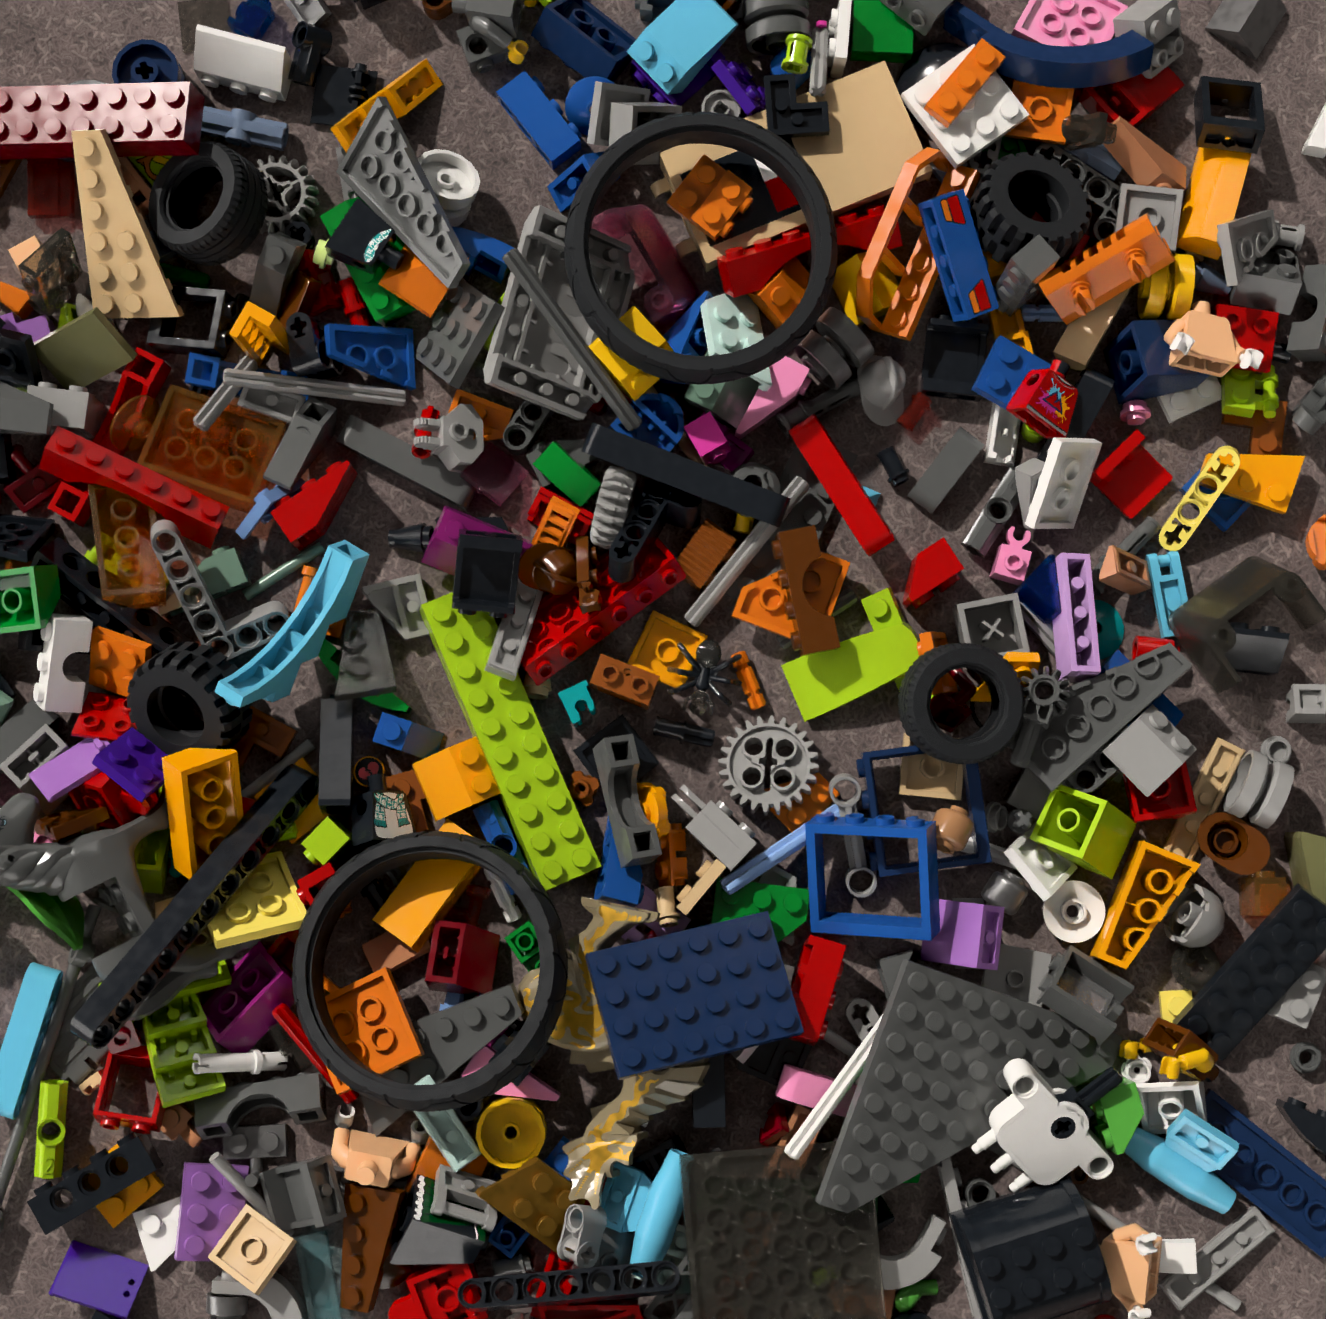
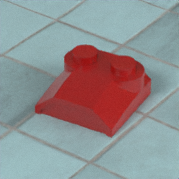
M1186 761L1148 797L1122 772L1134 823L1166 818L1179 819L1197 812Z

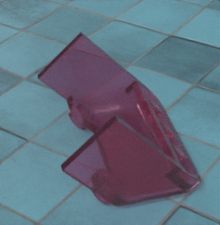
M636 204L608 209L594 217L591 228L617 240L630 234L659 284L651 288L644 297V307L650 317L647 320L657 331L678 320L700 297V291L652 210L646 205Z

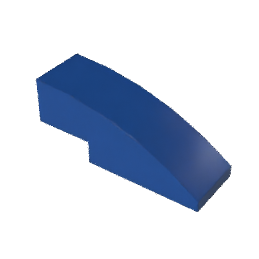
M452 226L471 263L465 275L470 276L475 269L501 284L510 272L502 257L514 247L485 234Z

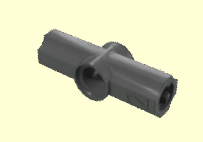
M1008 468L961 543L968 552L975 556L985 557L1019 503L1014 468ZM990 507H999L1003 512V518H994L990 513Z

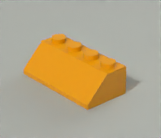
M188 748L162 757L173 865L178 872L189 880L243 817L238 752L234 749Z

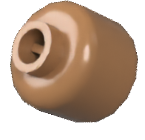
M951 805L950 808H941L936 811L932 821H936L937 850L951 855L955 851L964 850L974 828V824L967 817L968 812L965 809Z

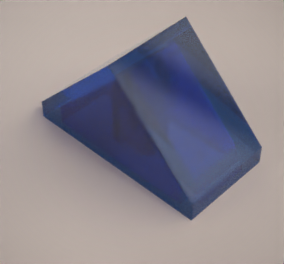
M1049 555L1013 592L1018 593L1019 601L1040 621L1046 624L1052 622L1062 612L1055 555Z

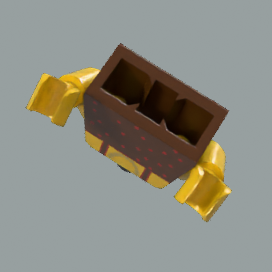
M1159 1017L1144 1038H1140L1139 1042L1123 1040L1120 1043L1119 1056L1125 1059H1137L1138 1049L1142 1050L1143 1053H1155L1162 1059L1159 1074H1167L1169 1079H1178L1179 1072L1199 1081L1212 1082L1219 1074V1068L1215 1065L1219 1055L1191 1030Z

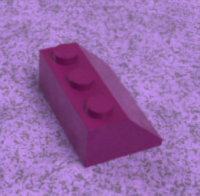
M445 505L421 562L454 576L459 529L513 533ZM524 538L520 557L525 550L532 546V543Z
M261 941L229 972L231 984L213 989L200 1002L207 1018L208 1030L217 1043L232 1053H246L252 1049L265 1033L277 1023V1020L272 1015L275 1007L285 1003L290 1008L295 1003L292 986L293 972L280 960L270 956L267 953L268 948Z

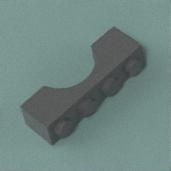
M1040 234L1010 258L995 285L999 305L998 310L1002 313L1006 312L1009 317L1038 294L1041 289L1038 282L1055 267L1060 259V256Z
M633 734L603 738L593 748V754L621 868L649 864L662 855L656 826L646 818L639 801L637 773L640 761Z
M301 1072L297 1076L287 1078L270 1077L266 1081L256 1083L239 1082L235 1086L226 1087L224 1092L194 1100L195 1129L202 1140L234 1135L239 1122L248 1113L268 1106L286 1111L296 1125L327 1120L325 1085L319 1072Z

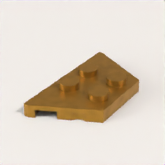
M537 1156L523 1163L520 1168L510 1170L501 1175L502 1179L486 1188L481 1186L475 1191L481 1199L556 1253L566 1210L572 1204L584 1205L585 1199L570 1201L568 1196L572 1188V1182Z

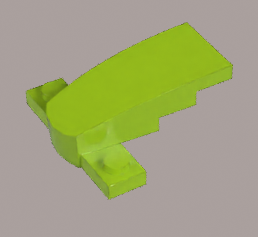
M891 587L861 599L873 632L839 642L840 648L836 650L802 656L781 665L804 722L842 707L864 695H868L894 680L899 690L902 685V679L905 678V673L908 672L909 667L919 657L917 642L920 641V638L915 630L905 622Z
M225 960L217 962L218 973L216 976L191 982L169 1004L142 1018L148 1055L163 1108L226 1090L222 1072L194 1074L192 1070V1063L198 1062V1060H193L195 1053H217L207 1028L206 1015L196 993L231 984V976Z

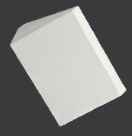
M1181 1081L1136 1084L1144 1110V1115L1141 1119L1143 1130L1153 1134H1167L1168 1127L1185 1108L1207 1122L1204 1082Z

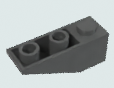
M309 397L294 415L263 475V479L291 491L335 435L337 408Z

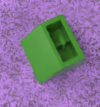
M1122 1077V1083L1091 1106L1098 1126H1094L1095 1135L1101 1140L1106 1149L1116 1155L1124 1153L1144 1115L1136 1084L1125 1077Z

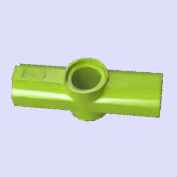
M61 1079L40 1081L34 1177L42 1179L62 1177L68 1081ZM53 1122L59 1125L60 1130L54 1135H48L43 1132L42 1128L45 1124Z

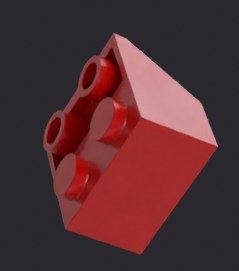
M944 537L918 553L911 561L902 602L905 609L911 605L915 609L919 608L935 596L933 594L934 590L938 588L942 593L960 580L958 574L964 567Z

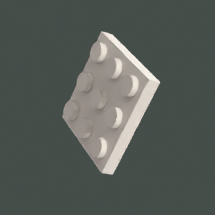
M975 44L969 46L901 94L903 103L955 169L1027 120L1030 115L996 71L948 128L924 110L927 102L975 47Z

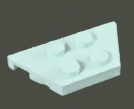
M723 293L706 299L700 306L709 356L742 350L764 339L758 306L747 294L733 298ZM769 367L749 376L759 382L758 389L762 391H767L772 386Z

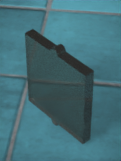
M228 0L178 2L183 53H192L195 50L197 24L231 33Z

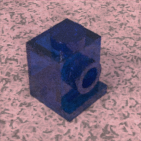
M247 0L241 2L235 13L236 18L234 19L229 16L227 19L230 30L241 36L261 40L275 19V14L271 7L272 3L269 0Z

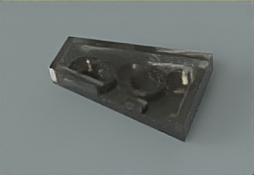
M375 607L349 611L339 666L335 702L396 692L397 685L380 612Z

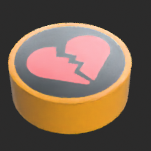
M366 756L357 761L353 773L360 785L368 787L367 776L386 774V770L381 760L373 756Z

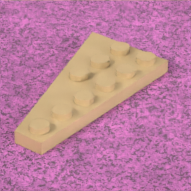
M106 129L71 131L93 309L98 307L107 319L184 316L181 306L177 305L171 291L173 289L169 278L166 279L159 263L161 258L144 218L136 209L130 185H126L120 171L121 164Z

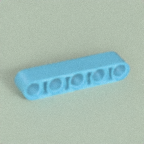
M35 962L30 963L26 970L0 1050V1116L13 1120L18 1117L62 984L64 974L61 970Z

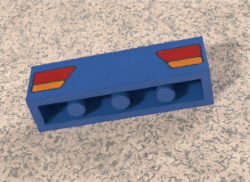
M964 189L948 192L918 203L953 322L969 320L998 309L997 291L990 279L988 261L983 255L979 242V231L974 226L970 212V202L965 196Z

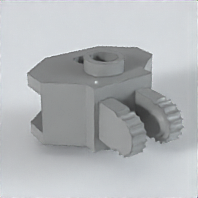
M460 403L446 416L443 415L439 419L422 417L413 420L414 428L432 432V437L419 436L414 438V447L432 450V454L438 455L446 468L451 472L461 473L484 451L483 420L472 405Z

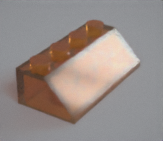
M88 484L102 599L133 609L166 606L164 570L152 549L150 538L151 527L157 522L155 510L143 502L115 489L97 484Z

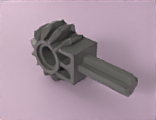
M1049 666L1043 667L1042 675L1038 674L1036 668H1032L1031 675L1033 679L1027 676H1022L1021 682L1027 686L1023 687L1022 690L1026 696L1024 697L1025 713H1023L1024 718L1022 720L1024 722L1010 758V762L1019 767L1026 768L1029 765L1042 727L1048 729L1052 717H1058L1055 707L1066 710L1068 704L1062 699H1068L1072 696L1071 691L1063 690L1070 684L1069 680L1062 679L1058 681L1061 676V671L1058 669L1050 676ZM1048 686L1053 690V695L1049 699L1042 700L1036 696V690L1039 687Z

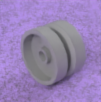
M1249 750L1241 759L1226 791L1223 804L1224 812L1238 818L1248 814L1250 823L1268 829L1280 815L1291 791L1295 772L1293 766L1281 761H1274L1269 765L1267 755L1255 750Z

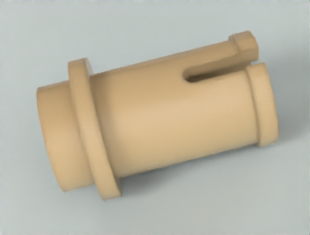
M662 886L654 889L657 910L660 912V917L656 921L659 922L662 928L678 925V919L681 916L676 910L674 887Z

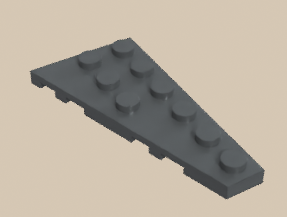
M378 96L336 172L379 217L395 230L396 235L447 288H456L471 263L387 98Z
M1168 643L1140 655L1128 663L1118 667L1115 666L1106 670L1105 673L1063 689L1069 690L1072 693L1071 698L1062 699L1068 704V708L1063 710L1057 706L1055 707L1058 717H1052L1048 729L1042 727L1027 767L1051 792H1054L1192 668V664L1171 643ZM1053 694L1044 697L1043 700L1049 699ZM1022 720L1021 727L1018 729L1019 732L1017 733V735L1014 736V740L1011 741L1010 745L1008 746L1012 751L1014 750V747L1016 745L1019 733L1024 722Z
M514 983L411 1021L425 1055L381 1076L398 1083L412 1085L426 1075H430L435 1084L444 1081L525 1013ZM360 1094L376 1137L408 1111L385 1106Z

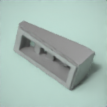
M1032 458L1015 467V480L1023 526L1026 529L1031 528L1025 525L1029 513V506L1032 503L1038 485V479L1045 462L1037 458Z

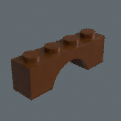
M815 525L778 532L775 535L776 541H772L771 545L775 560L780 559L782 571L778 572V580L781 590L786 589L788 602H784L786 618L787 620H792L795 631L790 633L793 650H798L799 656L802 657L840 648L834 617L816 611L808 603L803 592L804 574L808 566L821 556Z

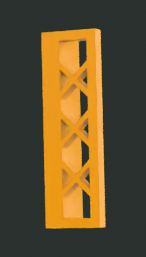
M247 301L229 332L230 336L248 357L257 362L258 366L263 362L271 346L289 355L287 333L277 317Z

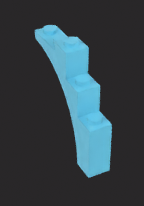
M346 540L328 545L319 569L308 590L282 628L248 663L233 674L218 681L215 693L223 697L228 704L239 708L259 699L275 702L290 695L301 663L317 657L329 625L347 617L370 554Z

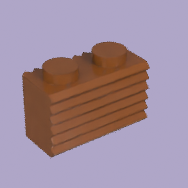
M706 518L676 559L686 574V578L683 580L699 592L704 586L707 587L718 574L716 569L722 561L726 564L737 550L733 547L737 539Z

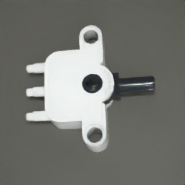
M1017 1058L1009 1061L1003 1069V1076L1012 1094L991 1111L989 1116L991 1130L972 1145L971 1148L974 1153L979 1154L998 1141L1005 1153L990 1166L993 1173L997 1174L1013 1162L1024 1171L1009 1185V1189L1013 1193L1024 1189L1033 1181L1040 1185L1053 1184L1078 1165L1092 1179L1099 1180L1108 1177L1114 1168L1113 1161L1101 1140L1090 1130L1088 1119L1095 1114L1091 1106L1122 1083L1123 1079L1115 1068L1110 1067L1078 1092L1073 1086L1068 1090L1052 1088L1025 1059Z

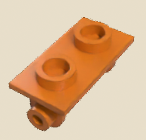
M670 823L669 833L666 836H661L659 839L662 855L657 858L658 862L655 865V875L657 880H659V887L685 885V879H688L687 857L676 858V851H686L685 829H682V823Z

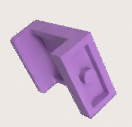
M939 899L940 932L932 941H922L920 960L978 969L998 970L1005 907Z

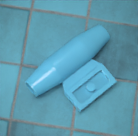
M1186 1108L1168 1127L1166 1139L1139 1127L1136 1128L1124 1152L1144 1171L1187 1199L1221 1214L1228 1212L1236 1199V1192L1213 1171L1221 1170L1238 1152L1239 1143Z
M670 1149L653 1181L647 1176L645 1171L617 1161L615 1162L614 1167L620 1169V1176L614 1178L607 1177L600 1207L607 1214L606 1227L620 1233L635 1231L630 1264L662 1261L671 1246L688 1196L694 1161L692 1155L680 1150ZM632 1273L638 1277L643 1278V1276L639 1273Z

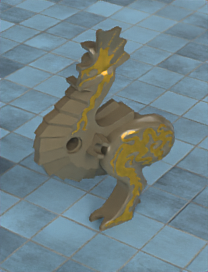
M581 897L582 906L592 913L593 919L586 930L568 941L571 953L567 950L568 979L566 995L555 1029L547 1042L571 1050L569 1064H585L589 1073L615 1069L585 955L586 953L611 948L624 933L638 923L655 922L660 917V912ZM540 967L529 971L518 986V995L525 1010V1013L521 1015L524 1022L535 1000ZM709 1058L623 1079L622 1091L612 1102L590 1108L593 1120L586 1127L584 1136L572 1140L562 1147L569 1160L563 1175L572 1181V1188L568 1196L570 1201L586 1199L593 1210L600 1208L605 1176L610 1178L620 1176V1169L614 1167L615 1162L617 1161L628 1166L632 1165V1154L639 1140L648 1138V1131H642L641 1125L653 1120V1114L671 1109V1104L689 1100L691 1093L704 1086L703 1079L711 1065L708 1062Z

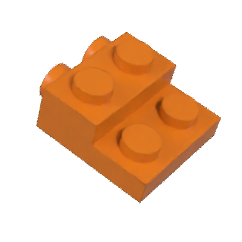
M704 154L666 204L712 240L716 241L719 236L725 238L735 224L732 221L738 212L743 214L754 200L751 197L753 188L730 170L726 171Z

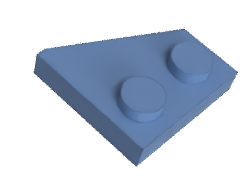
M300 478L291 491L279 485H275L271 490L268 488L263 489L254 498L256 504L235 532L243 540L248 538L260 521L265 525L274 518L270 513L275 509L274 504L285 496L290 495L292 498L301 491L300 487L305 481Z

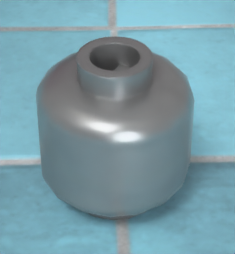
M1006 869L1003 872L996 871L989 878L981 892V896L988 902L987 905L1005 907L1004 913L1014 915L1028 895V890L1024 886L1026 881Z

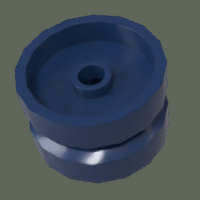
M141 39L129 43L119 51L113 62L112 78L114 83L187 82L184 71L175 55L166 45L155 40Z

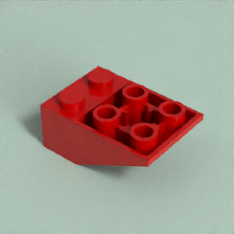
M1167 66L1152 79L1145 78L1142 74L1117 83L1084 88L1078 101L1104 129L1119 116L1137 128L1182 89L1185 84Z
M348 460L343 463L342 461L333 463L326 469V475L318 480L316 478L308 480L300 487L301 491L292 498L288 495L274 504L275 509L270 512L289 541L299 551L326 534L358 473Z

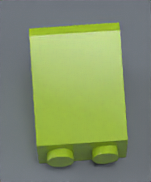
M1061 784L1054 792L1050 791L1029 839L1088 871L1112 880L1137 823H1134L1131 818L1110 802Z

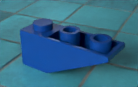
M705 291L663 335L674 352L684 355L704 356L707 343L700 306L706 299L713 297L709 291ZM659 379L663 384H686Z

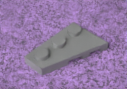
M1273 209L1217 225V243L1221 248L1227 287L1239 285L1243 280L1242 275L1254 268L1253 262L1258 257H1263L1278 240Z

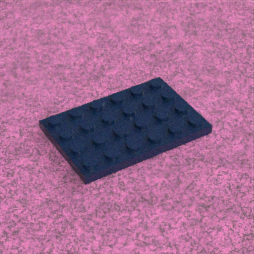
M768 911L590 952L585 955L618 1080L798 1036L804 1032Z

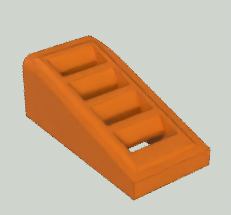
M0 281V302L23 320L26 319L40 301L30 292Z
M553 495L533 537L532 545L543 542L565 548L580 509ZM555 511V512L561 514L562 516L568 518V521H567L566 519H564V518H562V517H560V516L554 514L553 512Z

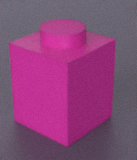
M711 412L684 426L689 439L705 466L710 463L717 464L727 457V453L732 451Z

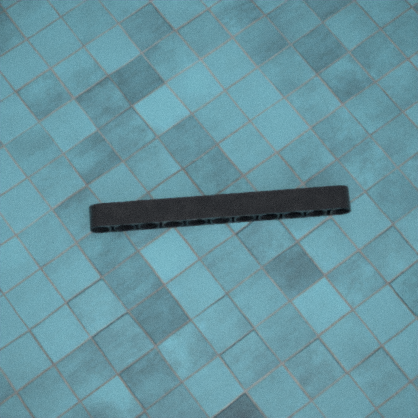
M290 764L281 771L77 1011L70 1023L72 1034L96 1049L105 1047L114 1038L319 792L318 776L295 764Z

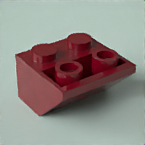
M435 920L425 982L429 990L475 996L492 991L501 936L467 923Z

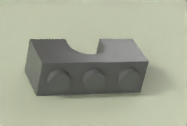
M1326 264L1307 265L1304 269L1299 294L1311 304L1317 306V309L1309 319L1302 322H1292L1286 351L1301 362L1326 361Z

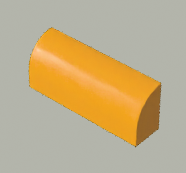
M1198 148L1181 208L1177 248L1215 260L1220 258L1221 248L1217 243V225L1234 220L1252 153Z
M449 819L438 830L472 836ZM451 859L415 861L372 920L418 953L425 942L432 936L435 920L443 921L482 867Z

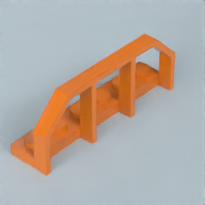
M926 147L904 163L857 274L856 315L871 330L907 341L912 339L939 275L919 208L909 198L918 172L933 162L938 170L946 172L937 196L964 189L965 196L969 201L981 175L977 169L959 166L955 169L941 150ZM902 210L915 225L923 227L906 268L887 248ZM881 261L894 275L902 277L883 323L873 315V279Z

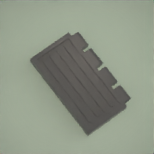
M93 965L76 981L49 1062V1066L62 1080L66 1081L70 1078L77 1085L95 1069L87 1059L90 1057L99 1065L109 1052L107 1045L101 1049H96L70 1031V1023L74 1015L98 988V984L103 982Z

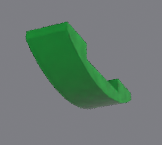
M324 639L318 656L329 672L343 686L377 707L398 713L409 714L412 708L387 688L377 697L334 661L341 651Z

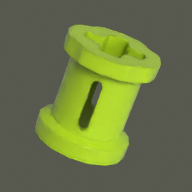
M798 33L786 36V58L783 59L781 68L784 71L793 74L806 73L809 66L806 62L808 50L812 48V39Z

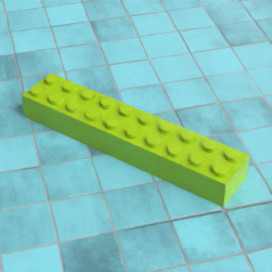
M453 592L422 604L419 612L428 629L429 636L473 737H477L500 791L498 796L528 866L545 891L596 870L601 867V864L518 673L513 682L484 671L498 630L494 617L489 616V612L477 611L475 615L458 613V609L452 608Z

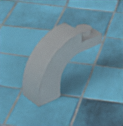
M932 1212L915 1243L908 1250L898 1255H881L859 1244L854 1247L842 1269L844 1275L862 1285L883 1290L904 1288L920 1281L937 1266L942 1258L932 1248L934 1245L939 1246L947 1232V1229L944 1228L946 1222L943 1218Z
M222 1271V1275H217L212 1280L211 1293L253 1297L267 1308L271 1319H308L305 1305L298 1291L285 1277L275 1272L259 1296L226 1271Z

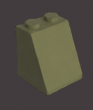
M1303 831L1285 832L1284 842L1293 887L1299 883L1326 904V837Z

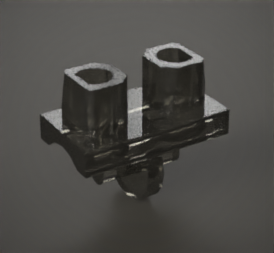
M1101 111L1084 116L1078 114L1067 116L1062 123V134L1068 140L1064 145V149L1075 151L1084 148H1095L1103 143L1107 145L1113 144L1116 138L1117 125L1107 122L1108 114Z

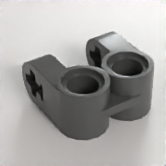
M1326 372L1300 400V405L1297 404L1291 412L1292 420L1312 436L1326 422Z

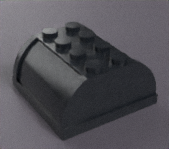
M1065 1175L1059 1181L1050 1185L1037 1184L1019 1190L1016 1193H1010L949 1213L981 1319H1054L1096 1304L1102 1305L1111 1301L1110 1278L1090 1215L1077 1188L1072 1182L1071 1176Z

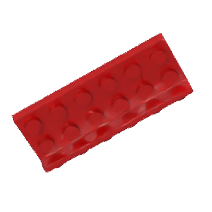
M658 538L634 579L627 583L615 582L609 577V550L600 556V564L596 565V569L599 571L601 587L596 589L600 591L602 596L601 611L582 614L579 606V587H575V589L564 596H555L550 593L541 599L521 660V665L536 685H541L686 578L685 572L674 555Z

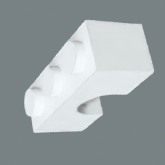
M52 613L46 628L41 629V639L44 640L43 652H40L37 658V669L40 671L39 683L34 685L33 698L43 711L82 713L85 682L78 676L64 675L62 667L64 660L70 654L89 652L93 622L86 616Z

